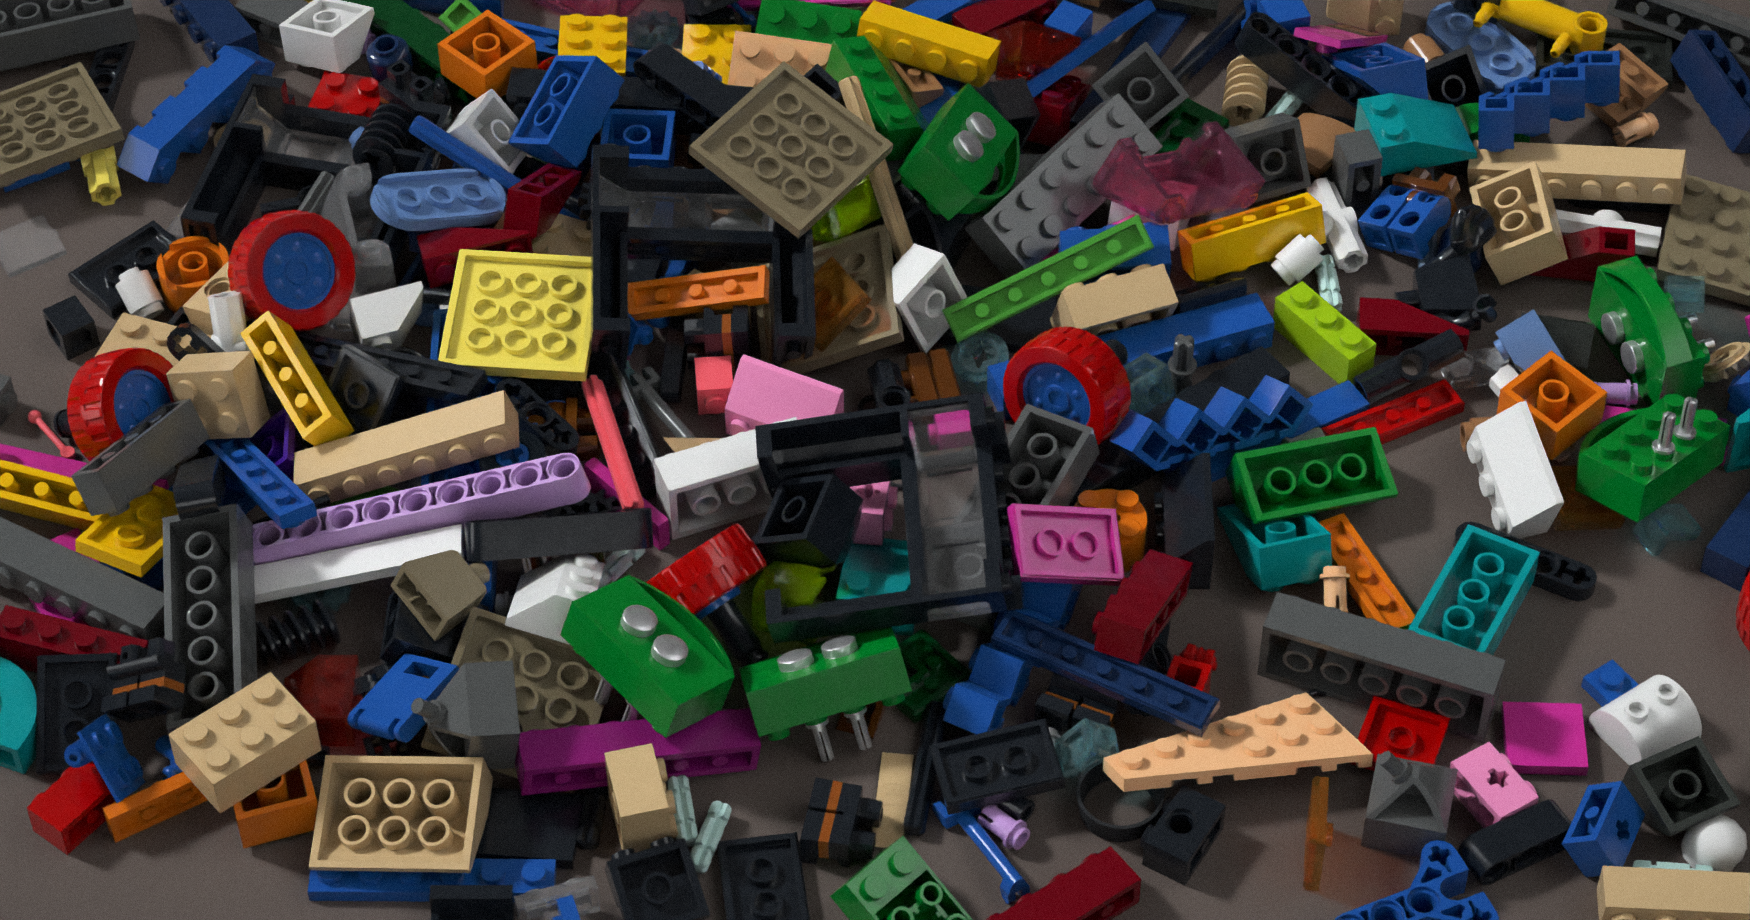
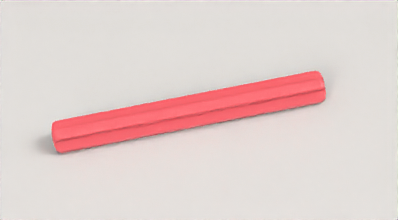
M590 375L586 382L582 381L581 387L622 509L644 508V501L603 381L598 379L597 375Z

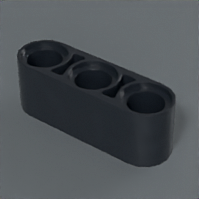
M1548 799L1471 834L1463 840L1457 851L1482 885H1490L1565 850L1562 842L1571 821L1553 799Z

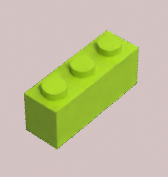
M1301 281L1275 297L1274 329L1338 384L1349 380L1354 385L1353 377L1373 368L1376 343L1306 283Z

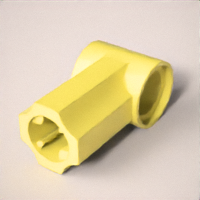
M113 145L80 157L84 177L88 179L87 183L92 202H98L102 206L115 204L116 199L122 196L117 175L119 167L117 166Z

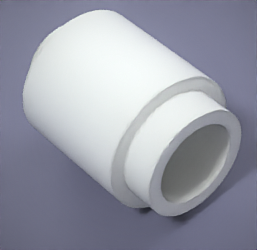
M1299 233L1274 256L1276 260L1270 266L1290 286L1295 281L1299 283L1324 260L1320 255L1324 248L1311 234L1304 238Z
M134 267L119 275L120 282L115 287L130 314L153 319L164 312L161 304L164 300L148 270L140 271L138 267Z

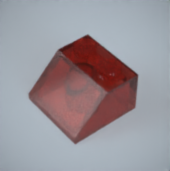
M1026 20L988 32V37L1001 41L996 70L993 75H996L995 79L998 81L1016 79L1023 76H1034L1035 72L1050 68L1081 45L1082 38Z
M317 655L284 678L283 686L316 721L319 740L322 745L355 746L357 729L350 727L347 717L361 701V695L354 696L352 690L355 687L353 680L362 677L358 655Z

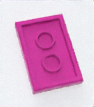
M1012 503L1007 507L1014 575L1020 574L1022 582L1120 586L1125 575L1116 509Z

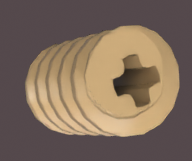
M1244 55L1233 59L1227 67L1221 114L1229 119V125L1233 127L1259 120L1265 113L1269 75Z

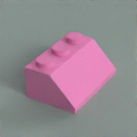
M743 354L725 406L726 434L736 435L739 432L753 430L755 426L772 424L776 421H783L793 417L799 420L844 413V390Z

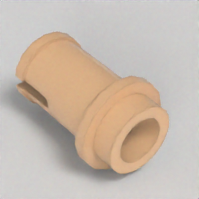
M1640 112L1637 114L1636 119L1613 128L1612 133L1620 132L1614 135L1613 138L1619 147H1626L1628 144L1643 137H1653L1659 129V123L1653 113Z
M1346 566L1323 567V574L1319 576L1323 580L1324 606L1334 607L1348 613L1346 579H1350V574L1346 573Z

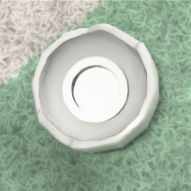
M1723 814L1687 829L1681 843L1683 858L1692 868H1695L1696 864L1709 865L1713 867V871L1731 872L1743 860L1747 850L1746 833L1735 820Z

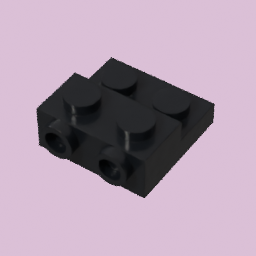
M672 836L664 837L650 843L649 849L636 853L633 848L621 850L611 855V860L606 862L605 872L616 906L620 908L623 920H704L709 918L710 912L685 838L674 841Z

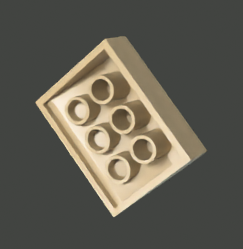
M325 755L309 869L320 871L471 873L489 814L493 776L484 758Z

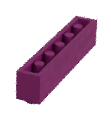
M750 708L725 709L717 711L667 738L657 733L646 719L622 722L610 721L603 724L584 726L571 725L565 728L546 730L532 729L520 732L514 764L521 794L531 795L608 786L604 753L650 743L653 745L656 759L663 757L668 779L672 776L678 777L680 775L695 777L756 770L761 742Z

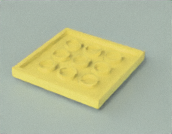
M460 249L438 361L485 370L487 376L586 382L591 354V257Z

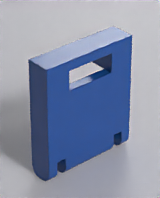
M405 653L349 713L347 717L348 724L351 728L361 730L364 733L390 740L396 738L401 742H409L426 724L422 716L412 712V702L416 698H422L427 701L436 700L458 672V666Z

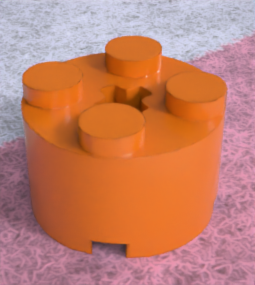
M189 236L174 241L169 245V250L163 256L162 254L159 255L156 266L162 295L166 306L173 311V314L228 262L229 255L222 244L219 243L218 246L210 243L209 238L204 236Z
M1115 489L1085 490L1081 492L1078 496V501L1073 507L1116 509L1124 573L1130 571V566L1135 561H1141L1145 552L1147 513L1139 501L1138 495L1132 490L1120 491Z

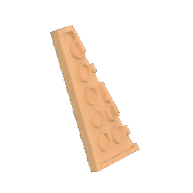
M1305 692L1212 722L1202 737L1185 731L1104 757L1103 771L1123 792L1168 788L1172 787L1174 780L1195 779L1197 784L1213 783V776L1232 774L1234 781L1296 775L1298 768L1319 766L1322 772L1337 770V764L1356 762L1358 768L1372 767L1373 753Z

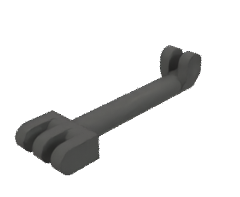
M651 366L642 369L645 380L638 372L630 375V381L633 385L632 389L637 400L643 398L676 438H696L656 392L661 389V378Z

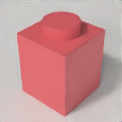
M731 355L694 358L698 415L725 413V406L733 384Z

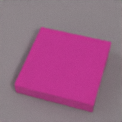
M1503 701L1501 715L1505 755L1518 774L1587 776L1589 766L1582 704Z

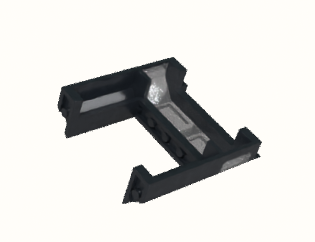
M252 74L180 217L184 237H207L210 243L218 246L219 243L226 248L228 255H230L235 240L239 237L240 232L246 228L266 185L300 191L305 187L313 186L323 171L329 172L338 179V185L335 190L364 185L367 200L370 203V196L374 185H377L380 178L367 176L358 169L352 157L353 150L349 138L357 128L361 126L365 128L371 117L298 106L295 103L294 95L287 92L285 79ZM417 101L414 107V119L419 115L423 116L445 131L453 122L451 106ZM411 134L404 149H395V166L390 174L437 170L443 154ZM380 218L370 239L355 237L351 245L355 260L358 296L364 294L367 287L380 279L385 281L389 278L407 238L405 230L392 227Z
M612 143L593 145L591 153V350L598 353V348L602 349L604 353L619 359V366L626 370L630 337L627 259L769 263L772 364L781 367V363L790 359H798L803 353L804 359L813 355L816 340L812 227L798 239L709 169H688L681 166L658 168L647 165L630 167L628 166L629 146H619Z
M983 392L755 426L757 459L771 498L774 497L782 479L825 474L836 475L848 487L901 479L903 487L911 590L787 608L780 588L765 590L766 622L774 644L1023 608L1025 592L1020 574L1014 575L1012 557L1006 558L1005 548L1011 547L1009 525H1002V515L1007 514L1008 505L1005 491L999 492L998 485L1000 482H1005L1003 464L1012 463L1003 411L994 412L993 406L986 407Z

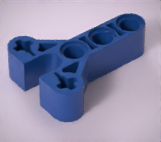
M1435 840L1430 841L1423 847L1418 873L1410 888L1342 913L1334 920H1499V916L1484 891L1462 900L1449 899L1465 892L1469 868L1458 851L1450 843Z

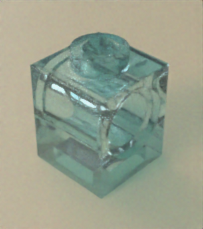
M1668 275L1664 277V293L1669 292L1672 295L1677 314L1704 313L1705 276Z

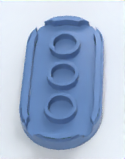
M1451 1L1439 4L1430 11L1425 26L1426 36L1432 37L1445 54L1470 45L1486 91L1499 94L1504 92V85L1524 76L1530 78V80L1534 79L1536 72L1535 56L1499 22L1496 25L1487 22L1480 28L1475 27L1473 24L1475 11H1459L1453 7Z
M458 168L385 175L378 180L377 185H374L370 196V205L374 213L392 227L405 231H427L449 227L484 226L495 223L503 215L507 195L503 187L495 179L489 177L487 180L480 176L481 172L474 169Z

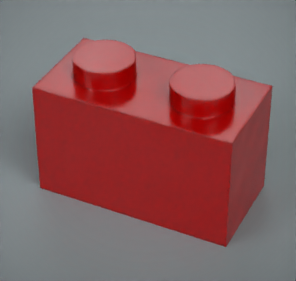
M91 761L79 768H67L54 784L33 799L27 807L33 831L68 855L106 821L103 808L113 804L115 799L95 764Z

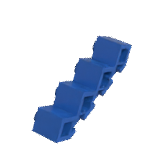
M224 45L216 53L217 60L208 68L201 66L184 82L185 89L176 98L171 95L168 96L152 111L153 119L144 127L137 125L128 133L117 166L147 182L168 184L176 170V162L180 152L201 154L203 147L208 141V132L212 122L228 123L252 74L272 77L276 63L246 48Z
M1583 51L1574 55V62L1565 65V63L1557 62L1541 69L1540 76L1530 80V78L1524 76L1504 85V92L1495 96L1492 92L1480 95L1478 149H1486L1490 152L1514 149V134L1535 137L1542 133H1550V118H1557L1560 121H1573L1577 118H1585V103H1591L1595 106H1608L1611 103H1619L1620 52Z
M1265 375L1249 400L1221 386L1204 412L1191 404L1175 398L1158 424L1137 412L1129 410L1109 441L1135 461L1155 471L1170 468L1171 464L1182 461L1188 462L1201 453H1210V457L1216 456V452L1228 449H1243L1261 444L1262 440L1278 437L1281 439L1292 436L1314 404L1292 386Z
M1022 582L1025 592L1024 606L1022 609H1015V611L1054 628L1064 630L1071 620L1083 584ZM1008 611L999 612L994 623V631ZM991 643L981 644L980 648H976L970 658L968 668L972 672L969 680L956 683L955 687H951L945 696L943 708L946 709L943 721L974 734L1001 729L1005 721L1002 717L1006 706L1012 705L1015 707L1029 686L1028 678L1032 667L1040 668L1041 666L999 649Z

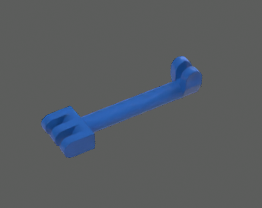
M941 801L932 804L935 816L945 829L960 824L1002 877L1000 892L1007 904L1016 900V892L1021 897L1030 893L1028 883L975 819L974 816L981 813L980 808L948 815L946 807Z

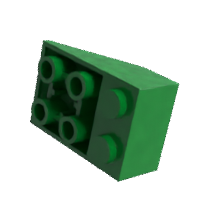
M901 836L830 895L849 920H973L904 836Z

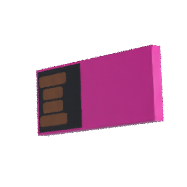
M1344 23L1297 27L1294 29L1293 34L1295 37L1316 42L1315 51L1321 53H1335L1338 49L1384 43L1388 35Z

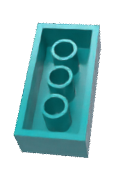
M1468 524L1408 630L1441 641H1449L1471 650L1494 655L1534 582L1540 552Z

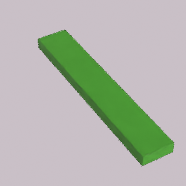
M1138 214L943 309L942 312L957 343H960L1061 294L1064 288L1077 282L1084 283L1154 249V245Z

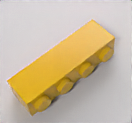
M874 0L860 17L857 37L865 36L889 59L966 84L969 83L975 87L985 85L996 70L1001 45L1000 40Z
M1308 192L1177 231L1182 269L1195 282L1212 281L1217 276L1228 272H1241L1247 270L1249 266L1258 263L1274 262L1276 260L1274 256L1299 233L1304 238L1311 234L1320 245L1326 243L1322 204Z
M268 310L240 333L304 440L313 446H318L347 437L355 431L289 324Z
M0 459V509L81 530L88 529L103 515L91 516L71 477Z

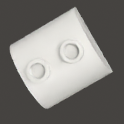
M1664 675L1652 676L1590 715L1587 724L1629 766L1697 736L1701 738L1702 734L1701 719L1693 701L1677 682Z

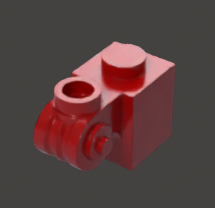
M1188 643L1179 656L1174 655L1166 676L1209 694L1211 675L1213 671L1216 672L1218 667L1217 657H1215L1216 650H1206L1202 646L1199 648L1195 644Z

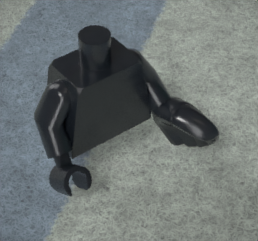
M1475 204L1459 208L1452 218L1449 229L1450 245L1413 272V290L1395 292L1394 299L1469 331L1481 330L1482 319L1488 323L1494 322L1497 318V312L1493 307L1497 305V302L1489 294L1479 296L1468 255L1482 247L1497 233L1494 225L1495 220L1485 208Z

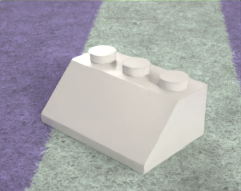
M1523 401L1477 425L1466 446L1469 460L1473 464L1476 463L1480 474V490L1484 497L1489 498L1491 503V518L1495 529L1519 539L1548 532L1564 504L1562 494L1526 401Z
M586 553L562 555L521 575L505 626L569 644L560 634L571 603L598 590L605 564L598 562L594 556Z

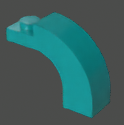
M0 657V766L25 774L36 758L37 694L25 672L16 664Z

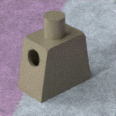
M448 550L403 563L390 586L433 640L437 641L466 619L470 614L472 606L478 607L487 592L484 584L490 580V572L482 561H476L468 565L458 551Z

